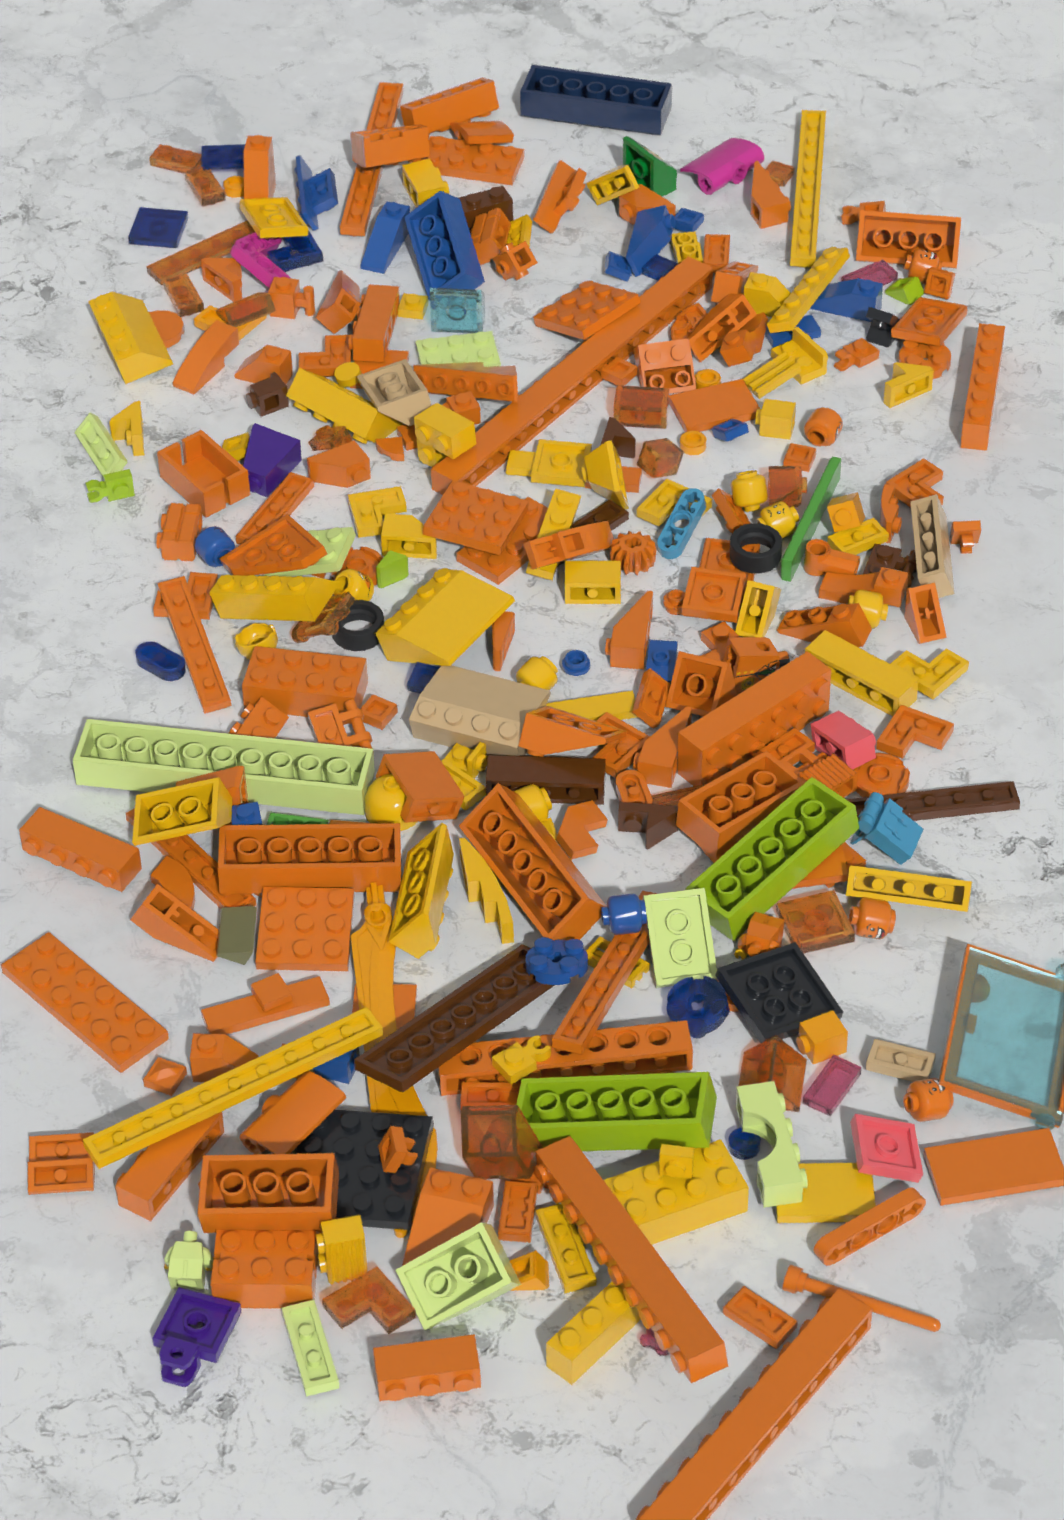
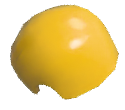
M253 623L235 635V645L239 653L250 660L254 646L276 648L278 636L272 624Z

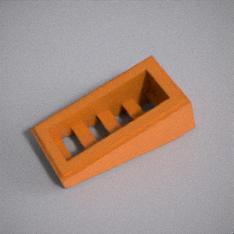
M504 612L492 624L493 669L495 671H501L515 633L514 612Z

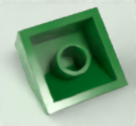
M628 136L623 137V165H629L638 185L642 184L662 197L675 191L677 170L644 145Z

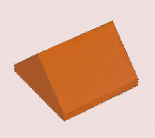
M681 651L678 652L665 707L681 711L688 706L692 707V714L705 716L737 696L731 663Z

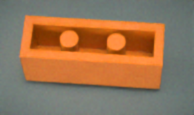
M475 1334L373 1348L379 1401H399L408 1397L434 1396L438 1393L466 1392L474 1388H481L480 1364Z

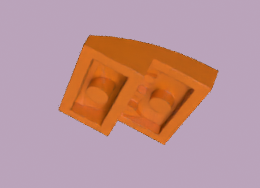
M501 121L451 122L450 124L457 139H464L467 144L513 143L514 133Z
M94 1132L29 1136L28 1194L93 1191L95 1163L85 1150L83 1139L93 1135Z

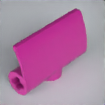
M730 138L680 168V172L698 174L700 189L705 194L711 195L726 186L729 181L734 184L741 183L746 177L747 172L754 168L755 161H759L760 164L764 162V153L757 144L742 138Z

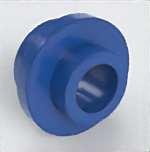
M572 650L565 655L562 661V668L564 672L572 676L584 675L590 670V659L585 652Z

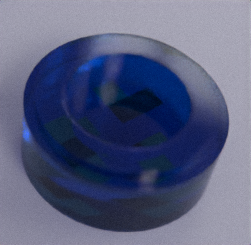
M742 1128L735 1129L729 1135L728 1149L735 1158L748 1160L756 1157L760 1152V1136L742 1132Z

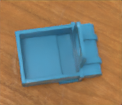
M873 792L866 799L865 807L859 814V829L854 833L850 843L854 845L862 838L868 839L902 865L912 857L924 828L902 812L903 808L889 798L883 803L884 797L880 793Z

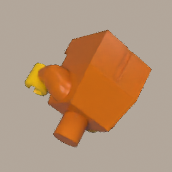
M755 912L749 922L747 933H744L738 939V948L734 956L737 959L742 956L741 960H743L747 955L752 957L782 947L785 919Z

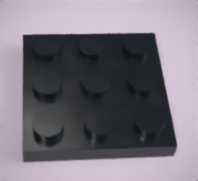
M796 942L719 967L715 974L762 1046L799 1034V1024L802 1021L832 1010L839 1019L843 1015V1010Z

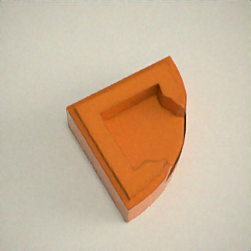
M402 437L376 439V448L380 454L390 456L391 460L404 461Z

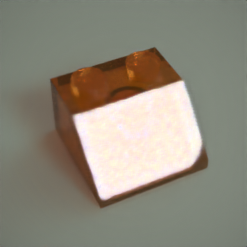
M463 1106L461 1109L462 1158L473 1176L481 1179H531L535 1170L534 1166L538 1164L535 1151L543 1147L519 1106Z

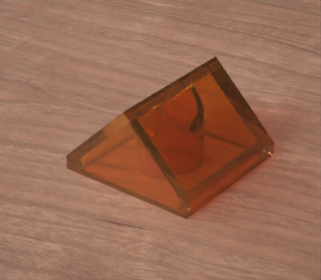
M776 1035L744 1052L739 1086L774 1081L777 1092L784 1095L786 1111L800 1112L807 1059Z

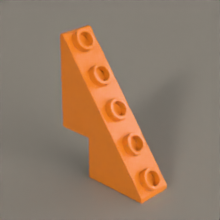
M483 362L413 365L415 373L427 388L428 393L457 395L471 391L475 398L518 402L516 366L484 367Z

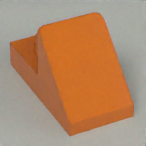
M234 258L201 259L203 280L234 303L241 300V264Z

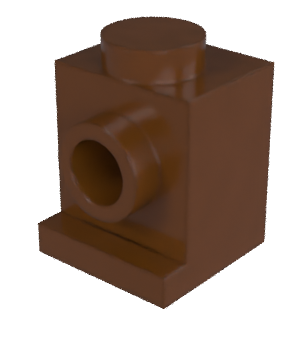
M273 372L270 378L250 385V393L246 394V401L251 409L254 408L260 417L289 407L288 397L286 396L288 392L287 385L276 372Z

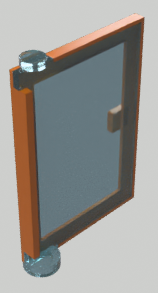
M967 944L960 970L939 1076V1085L946 1087L950 1092L1036 1120L1035 1125L1039 1129L1050 1128L1052 1130L1054 1127L1059 1128L1064 1114V963L1057 966L1054 973Z

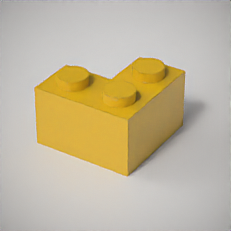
M439 403L433 404L414 417L419 460L432 468L446 456L455 459L477 444L474 422Z

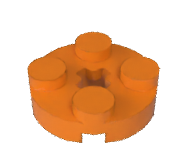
M905 340L903 347L899 351L898 362L930 366L934 369L933 379L942 376L943 371L950 369L951 352L944 345L945 342L941 346Z

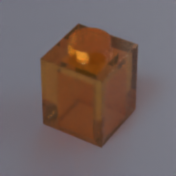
M668 438L645 441L636 465L652 478L677 475L684 451Z

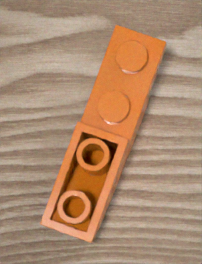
M603 521L560 531L523 544L531 569L534 570L609 550L614 538L609 522Z

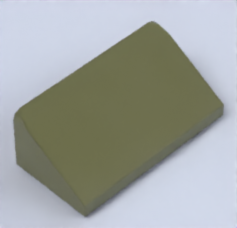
M257 907L221 908L217 957L243 965L246 964L254 950Z

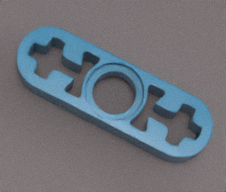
M691 488L681 494L657 540L662 557L675 559L684 551L706 509L705 497L701 490ZM686 519L689 521V524L684 528L674 526L678 520Z

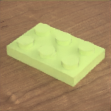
M492 331L416 340V351L420 365L483 362L484 367L501 366Z
M336 527L327 530L308 531L324 546L327 555L322 557L316 564L305 569L268 573L265 576L291 577L339 572L356 537L353 528Z
M705 888L644 895L643 900L646 906L647 929L656 988L705 982V980H718L715 976L717 967Z

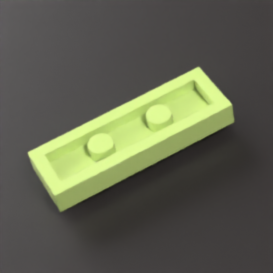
M89 413L74 433L102 476L122 471L128 461L99 417Z
M315 1300L282 1307V1316L306 1396L338 1389L339 1380Z

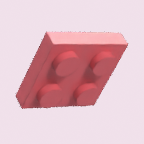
M855 1114L850 1124L858 1172L918 1183L923 1176L915 1125Z

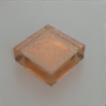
M772 160L766 169L771 179L779 186L784 187L794 175L795 167Z

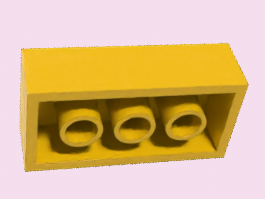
M721 1139L710 1143L709 1148H694L692 1179L659 1175V1161L604 1179V1182L651 1245L748 1211L749 1187Z

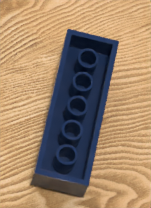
M533 64L520 91L521 116L643 132L650 135L662 134L672 108V83Z

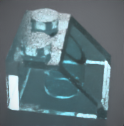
M430 288L431 332H483L485 294L482 290Z

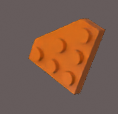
M287 514L219 559L223 567L232 575L248 576L305 569L316 564L322 557L327 555V552L316 538Z

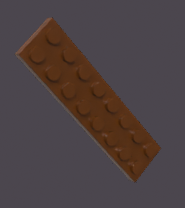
M522 944L354 1059L355 1070L403 1093L555 985L539 983L535 980V975L531 973L530 976L528 975L525 958L531 948Z

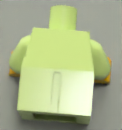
M185 1231L183 1241H175L174 1246L170 1247L165 1255L164 1269H169L168 1280L171 1289H178L180 1287L204 1290L205 1271H212L214 1257H212L209 1249L202 1245V1242H197V1232Z

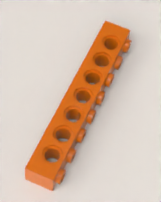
M687 1020L669 1021L666 1023L599 1029L595 1032L582 1055L552 1048V1037L554 1034L541 1035V1046L537 1049H543L549 1045L551 1047V1056L546 1061L537 1062V1070L523 1078L655 1074L692 1070L693 1047ZM514 1037L472 1043L437 1068L441 1096L461 1094L462 1082H508L492 1066V1057L516 1042L525 1047L531 1037Z

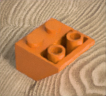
M689 338L642 344L633 348L635 365L638 366L637 376L644 397L682 393L696 389Z

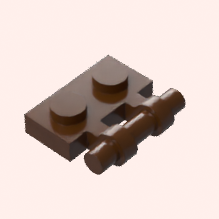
M875 543L863 574L879 572L881 567L909 573L907 588H910L914 580L913 573L917 571L915 550H911L906 557H901L902 549Z

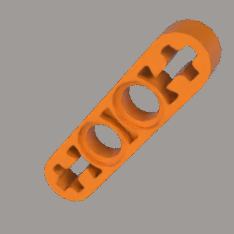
M909 1187L821 1237L814 1246V1254L824 1265H832L916 1217L925 1207L926 1200L915 1188Z

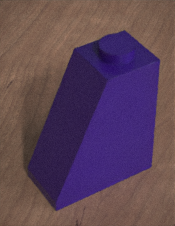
M255 423L252 426L243 466L248 470L250 491L268 497L302 461L301 443L299 439Z

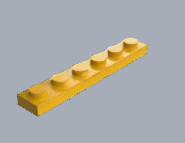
M829 247L823 251L822 255L813 263L811 269L803 276L800 283L794 288L789 297L784 300V303L767 323L770 333L794 330L850 257L847 247L839 249L837 247Z

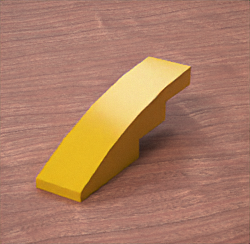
M459 838L460 862L468 902L481 901L485 923L497 922L502 944L514 943L513 919L507 899L496 876L466 838Z

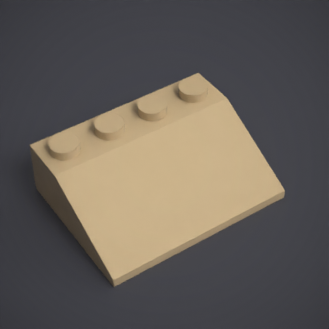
M452 665L441 666L419 695L410 715L409 723L414 738L452 748L458 743L473 750L479 742L486 743L487 756H525L528 749L519 747V741L526 713L545 707L551 692L550 690Z

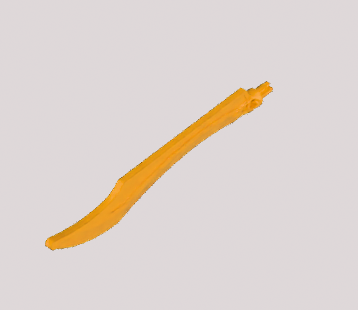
M376 882L370 883L371 887L366 888L368 906L364 909L365 923L359 930L350 935L359 1010L367 1007L383 1027V1036L364 1044V1052L397 1030L393 991L396 946L388 942L393 923L392 910L385 902L383 885L377 886ZM367 1076L371 1112L427 1116L414 1086H411L402 1093ZM434 1127L411 1225L413 1224L419 1196L429 1169H436L438 1149L437 1132ZM394 1229L396 1237L403 1238L407 1235L408 1230Z

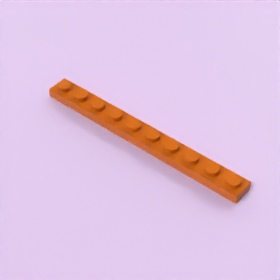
M379 83L367 130L392 128L395 126L404 92L403 84ZM357 164L340 224V235L365 236L384 165L361 168V165Z

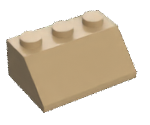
M406 359L357 376L358 382L378 412L406 425H415L414 417L432 406L427 388Z

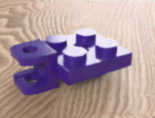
M178 1287L153 1336V1346L161 1348L159 1358L160 1363L163 1365L161 1370L162 1380L181 1387H187L195 1379L201 1367V1359L217 1363L241 1314V1304ZM198 1321L203 1322V1327L199 1329L189 1326L190 1324L196 1325ZM180 1369L185 1370V1373L176 1376L173 1374V1371Z

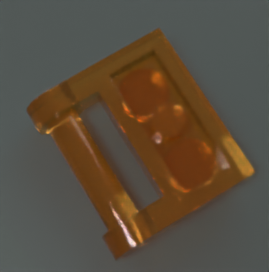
M350 592L332 596L315 621H299L291 633L293 641L299 644L319 635L330 636L336 634L339 630V621L349 615V608L355 602V598Z

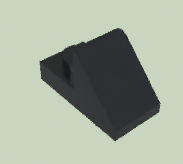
M869 307L866 317L872 322L866 341L890 347L896 339L891 337V329L900 319L892 313Z

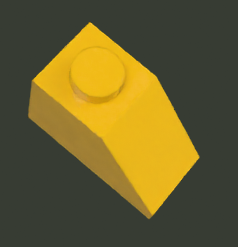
M751 272L744 286V296L756 314L764 312L768 317H773L774 313L784 303V300L791 294L776 277L762 273Z
M385 513L381 532L382 556H385L391 550L410 558L437 559V539L423 535L424 524L413 515Z
M748 580L735 630L739 636L765 637L776 613L781 588Z

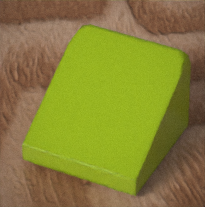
M918 277L899 278L886 289L885 293L900 302L912 305L924 294V290Z
M391 550L387 552L376 566L378 588L382 589L408 577L407 556Z

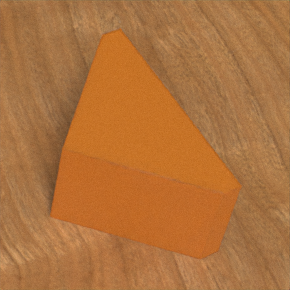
M935 583L907 588L904 618L918 644L947 638Z

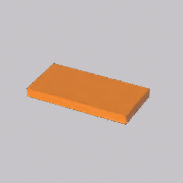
M1050 1128L924 1148L923 1155L940 1206L1064 1186V1166Z

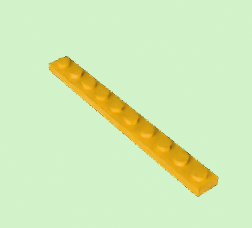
M802 110L790 266L812 267L813 263L816 262L826 111Z
M365 1007L84 1138V1148L97 1168L101 1169L383 1036V1027L371 1011Z

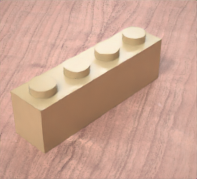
M936 494L911 501L920 585L935 583L938 598L955 594L947 517Z

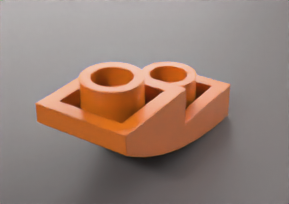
M888 484L884 485L882 491L880 525L889 533V539L886 543H891L894 533L899 534L902 518L898 517L899 505L898 498L895 497V486Z

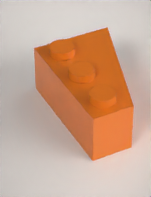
M422 124L350 132L353 162L361 165V168L397 165L402 161L413 163L421 161L422 158L430 157L428 127Z

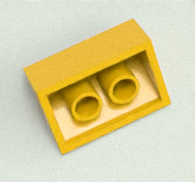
M219 777L138 794L135 800L132 843L134 846L220 828L231 822L233 798Z

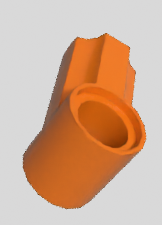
M813 539L806 544L803 566L806 573L812 576H822L826 572L857 575L860 556L831 549L829 543L822 539Z

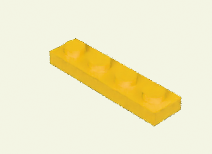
M555 488L537 539L571 529L580 504L581 495ZM528 562L526 573L553 580L559 563L532 570Z

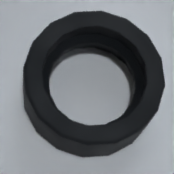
M750 523L740 526L732 533L730 537V560L741 571L765 573L777 567L781 561L782 537L771 526L761 523ZM748 544H761L767 546L770 550L762 553H751L745 551L742 547Z
M354 600L342 603L335 608L331 615L332 638L337 645L350 651H365L379 644L375 633L384 625V614L379 606L370 601ZM356 620H363L373 624L371 627L359 631L348 630L343 627L346 623Z

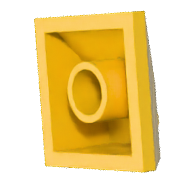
M612 440L606 441L584 456L586 466L582 467L584 482H589L593 491L607 500L610 499L626 510L629 509L621 459Z

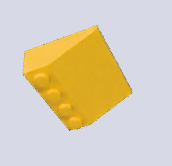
M443 568L436 571L433 577L425 585L421 586L409 601L403 603L400 609L391 618L387 619L375 634L387 661L451 666L515 602V599L512 595L462 570Z

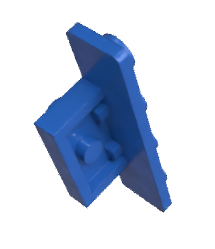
M301 155L295 157L296 167H294V170L298 177L296 186L300 193V196H298V201L301 205L299 214L306 225L309 224L313 231L319 229L317 215L332 209L338 204L335 174L328 168L312 176L311 169Z

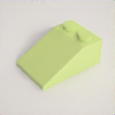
M483 1222L395 1270L424 1330H428L483 1305L521 1285L493 1226Z

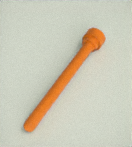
M791 1264L787 1269L782 1286L784 1291L796 1294L797 1291L803 1293L806 1290L831 1298L838 1289H841L871 1307L874 1313L932 1332L938 1331L941 1327L940 1321L936 1318L809 1278V1274L803 1272V1268Z

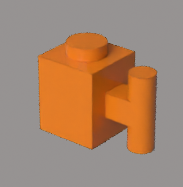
M274 277L268 291L270 316L295 319L300 307L305 308L307 316L315 315L314 288L312 286H305L303 288L304 293H300L299 279Z

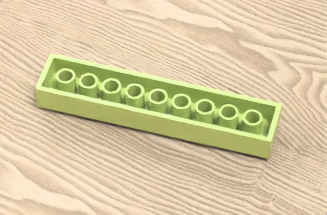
M94 719L86 720L73 757L76 785L152 792L175 787L177 781L235 766H245L248 803L258 802V804L356 815H364L366 791L373 782L375 775L374 752L371 748Z

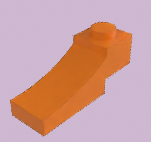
M764 312L757 314L738 331H732L724 335L720 353L728 367L752 361L753 354L761 352L768 318Z
M471 391L446 397V402L443 406L474 422V425L481 423L480 406ZM404 424L397 426V435L402 437L403 446L406 451L418 448L415 425L409 426Z
M881 567L879 572L861 575L826 572L819 588L818 598L848 604L849 595L854 596L857 590H866L881 593L884 604L900 607L907 591L909 573Z

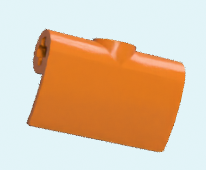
M311 1071L304 1072L280 1096L271 1095L266 1099L262 1107V1114L240 1134V1140L253 1154H262L266 1149L272 1154H290L346 1099V1095L342 1090Z

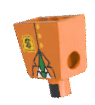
M767 637L728 638L723 662L731 663L738 695L777 669L788 664L790 658L787 651L778 652Z

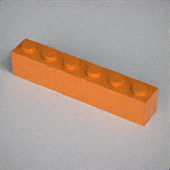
M979 323L960 448L987 451L1003 353L1005 326Z

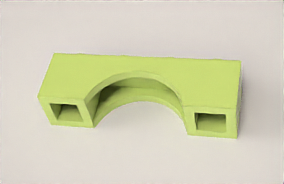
M774 1081L737 1086L736 1110L742 1132L753 1133L764 1138L773 1148V1151L767 1157L757 1162V1186L763 1207L802 1202L803 1188L808 1187L807 1174L805 1169H800L798 1162H800V1151L798 1144L792 1143L791 1137H793L791 1119L785 1118L783 1113L786 1111L783 1093L777 1092Z

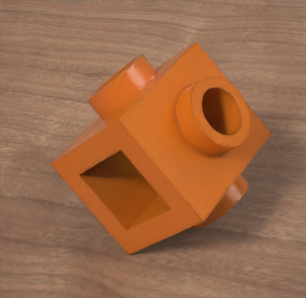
M526 241L515 246L512 242L499 249L501 254L493 258L498 273L502 275L505 281L512 277L516 281L529 274L527 269L538 263Z

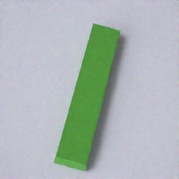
M833 456L830 458L782 557L781 578L784 581H792L805 553L806 544L812 539L838 485L841 474V458Z

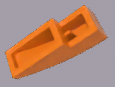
M216 320L199 338L187 355L173 381V386L195 395L225 367L224 358L239 345L238 328Z

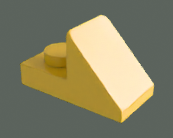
M895 362L893 364L892 379L885 382L883 403L892 408L932 390L934 369L930 366Z
M135 401L112 417L109 423L113 440L127 439V446H133L134 456L144 455L143 418L141 402Z

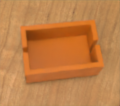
M203 430L182 439L183 465L181 447L178 442L157 452L160 477L190 504H199L202 508V515L206 518L226 508V503L232 505L250 495L248 470Z
M216 1230L211 1276L212 1296L240 1303L241 1308L282 1309V1307L315 1300V1279L317 1277L318 1265L316 1231Z

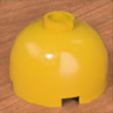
M392 774L378 777L368 787L365 795V816L369 823H400V831L416 825L417 822L405 823L400 816L407 796Z

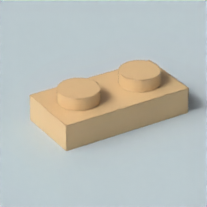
M874 1039L866 1061V1070L912 1082L930 1079L936 1054Z

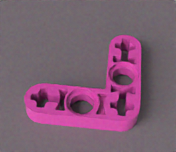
M255 232L235 241L230 250L231 256L269 289L274 277L291 278L266 257L276 252L282 242L281 237L259 238Z

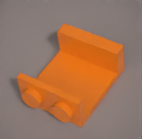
M435 751L383 755L376 779L382 775L392 774L407 796L400 814L405 823L457 818L465 796Z

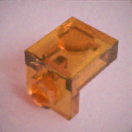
M326 425L315 432L316 436L308 443L313 451L332 449L353 440L346 426L330 427Z

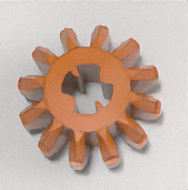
M628 531L627 535L619 533L618 538L612 540L610 560L621 561V571L624 570L625 575L630 572H634L636 575H638L639 571L648 572L649 567L654 566L656 561L655 542L651 540L650 535L642 536L641 531L636 534Z

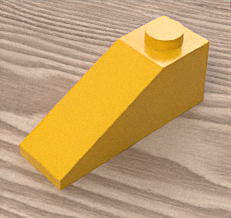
M629 165L615 167L586 183L597 205L639 188Z

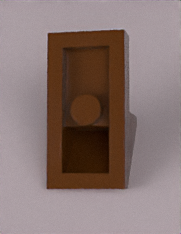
M609 417L600 445L612 440L619 457L635 458V437L615 418Z
M619 802L618 831L646 833V849H650L678 831L676 826L678 806Z

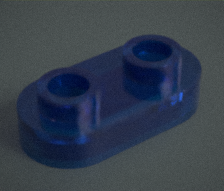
M145 642L136 648L135 655L138 666L162 680L176 681L185 675L184 658L161 644Z

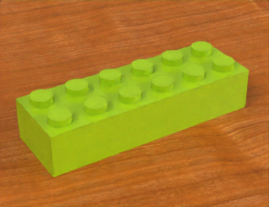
M811 777L688 885L685 890L705 888L710 925L734 941L748 929L749 922L755 912L766 913L859 829L856 806Z
M709 1072L522 1078L511 1129L521 1153H536L535 1151L568 1136L572 1137L581 1151L660 1149L661 1144L709 1148L717 1095Z

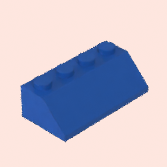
M439 191L404 217L429 301L468 295L485 282L459 198Z

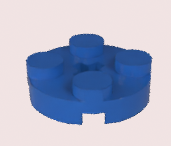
M546 937L535 940L534 947L527 952L525 958L528 975L530 976V973L535 975L537 982L547 985L571 983L570 977L579 974V978H581L588 970V955L583 948V942L578 939L567 941L551 940Z

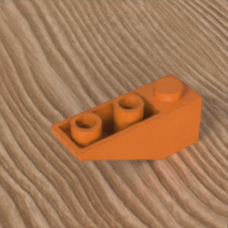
M755 161L751 194L752 218L761 229L788 222V213L791 210L789 198L784 196L779 185L771 179L768 170L764 169L759 161Z
M342 270L338 271L315 317L333 334L337 333L354 319L358 307L361 305L359 286Z
M854 603L786 612L777 631L779 634L812 642L826 630L859 648L864 646L872 627L860 604Z

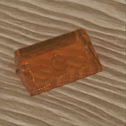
M257 292L218 308L216 314L226 324L238 327L273 313L275 307L270 293Z

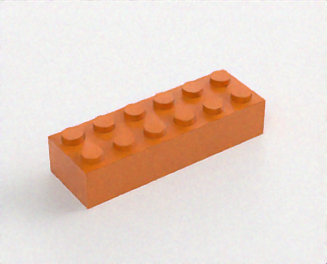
M807 651L679 731L677 773L696 789H699L749 761L754 753L793 728L800 731L816 718L824 716L829 711L831 669Z
M498 783L459 825L460 829L543 937L550 938L551 940H580L602 917L601 907H607V905L518 793Z
M400 823L224 825L219 828V894L263 893V887L354 888V892H366V888L371 887L370 883L376 882L377 886L383 885L384 892H399L401 885Z

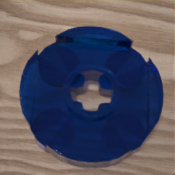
M693 976L684 978L670 989L667 996L666 1010L669 1020L675 1022L687 1020L690 1036L697 1039L717 1029L730 1013L724 987L717 980L707 976H703L704 979L695 980ZM702 1001L705 1002L701 1009L692 1010L691 1004L693 1002L698 1004Z

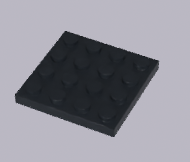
M334 1110L297 1146L296 1154H335L339 1170L336 1219L360 1215L363 1227L410 1230L434 1127L433 1117ZM390 1126L402 1127L404 1137L415 1140V1144L409 1152L418 1154L413 1165L401 1164L396 1173L383 1172L378 1148Z

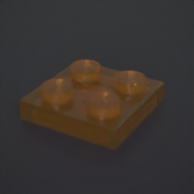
M834 890L777 903L776 912L779 918L785 919L784 929L790 942H796L803 953L855 942V932Z

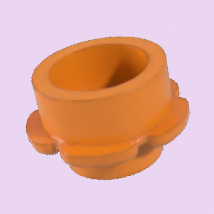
M675 589L664 595L663 600L665 601L663 604L668 613L673 615L682 614L685 592Z

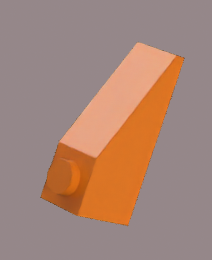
M734 261L717 270L711 302L719 303L729 294L744 295V286L750 273H757L759 266Z
M743 294L727 295L708 312L688 337L691 352L698 362H702L722 345L724 335L732 331H738L757 315Z
M647 591L613 627L612 638L606 639L605 655H610V667L644 670L653 615V591Z
M686 706L644 741L641 753L636 752L633 769L643 774L647 784L672 788L678 769V732L692 724V707Z
M159 884L154 887L130 919V921L157 940L212 962L217 958L219 929Z

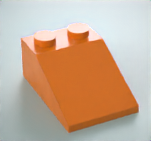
M545 706L526 713L519 747L528 749L527 753L530 755L544 757L547 754L604 745L626 737L627 731Z
M430 1168L419 1196L402 1266L481 1222L488 1223L494 1206L493 1181Z

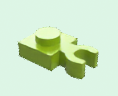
M130 469L103 475L104 481L101 482L90 480L85 483L89 492L87 497L90 503L98 502L103 497H107L108 502L135 496Z

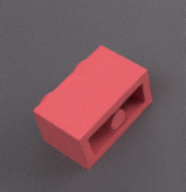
M839 710L810 724L812 741L815 743V750L818 752H824L827 756H831L834 753L852 769L876 758V739L873 733Z

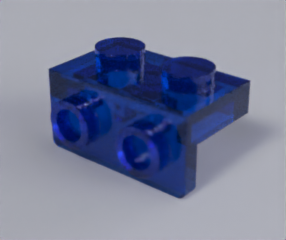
M245 144L202 145V169H244Z

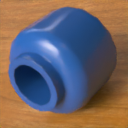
M217 526L208 527L201 531L194 545L197 554L211 567L223 566L219 558L236 548L234 541L221 527Z
M635 893L612 895L607 900V907H601L603 926L609 925L610 931L614 935L638 933L642 925L647 924L645 901L639 900Z

